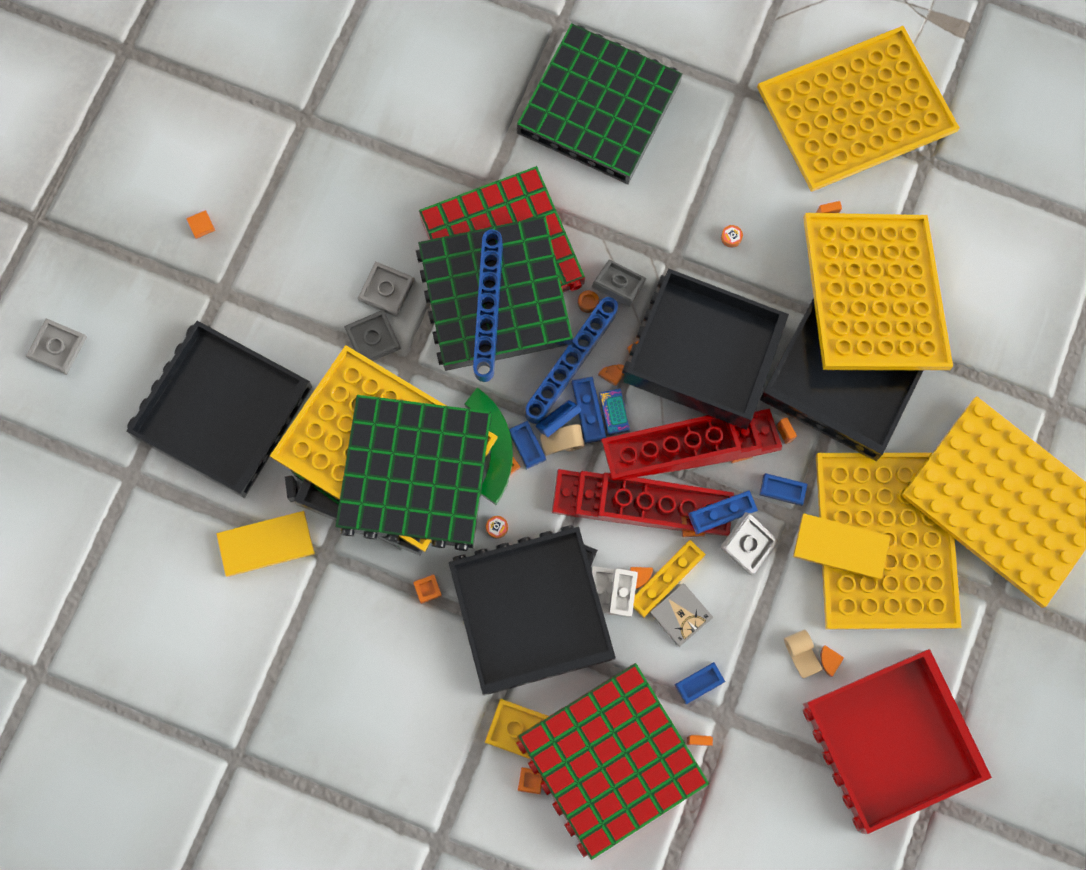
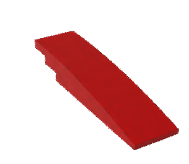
M770 408L755 411L747 430L706 415L602 439L612 480L697 468L782 450V444Z
M558 469L552 514L695 532L691 520L686 519L687 525L682 524V517L689 518L688 513L734 496V492L638 477L612 480L611 474L607 472L600 474L588 471L575 472ZM731 522L702 533L728 536L730 534Z

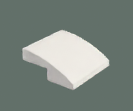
M592 566L591 571L603 614L632 617L638 572Z

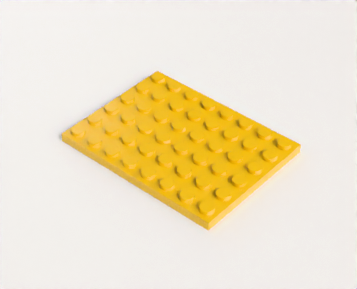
M904 26L758 83L757 86L811 192L956 133L960 129Z
M805 213L803 220L823 370H951L953 362L928 215Z
M345 345L270 457L340 500L357 395L446 405ZM490 431L488 433L485 456H487L498 439V436ZM399 536L423 552L426 551L432 542L431 539H420V542L411 537Z
M977 396L972 399L901 495L1041 608L1048 605L1086 550V481Z
M861 453L816 454L819 517L891 536L881 580L822 565L825 630L962 628L955 539L901 496L932 453H883L877 461Z

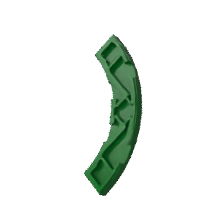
M477 387L464 405L468 409L490 411L492 414L490 432L498 436V439L491 448L489 469L482 484L481 496L497 505L508 485L513 465L512 439L500 409L487 394Z

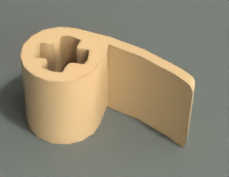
M580 425L559 428L549 437L543 434L540 435L545 456L562 450L576 451L585 447Z
M805 629L784 638L785 646L802 678L823 670L812 650L814 647L812 639Z

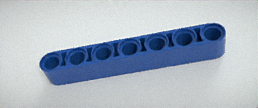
M493 229L483 234L473 361L474 374L480 382L490 381L494 376L503 244L500 232ZM491 239H495L498 241V243L494 246H490L487 244V242ZM489 260H494L497 262V264L493 267H489L486 265V262ZM487 281L495 282L492 288H486L484 284ZM486 302L494 304L491 309H484L482 307ZM485 323H490L493 326L489 331L481 329V326ZM484 344L491 346L490 351L485 353L479 349ZM481 366L490 368L486 374H480L478 369Z
M605 297L598 303L574 337L573 344L566 348L531 397L525 411V417L530 423L538 424L545 418L613 322L618 310V304L615 299ZM608 306L611 307L613 311L610 313H606L603 311L602 308ZM593 323H597L601 326V328L598 330H594L591 328L590 325ZM586 340L589 342V345L582 347L578 342ZM568 357H575L577 362L570 364L566 359ZM556 374H563L565 379L557 381L554 376ZM550 391L553 393V396L551 398H544L542 393ZM532 408H538L541 413L533 416L529 411Z

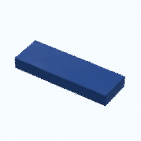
M593 376L572 380L571 384L575 402L582 410L578 415L584 442L587 444L602 441L603 438H606Z
M750 490L690 512L688 515L695 533L699 534L739 519L745 512L750 514L757 512L758 509Z

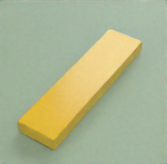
M689 540L635 594L633 608L644 618L706 554Z

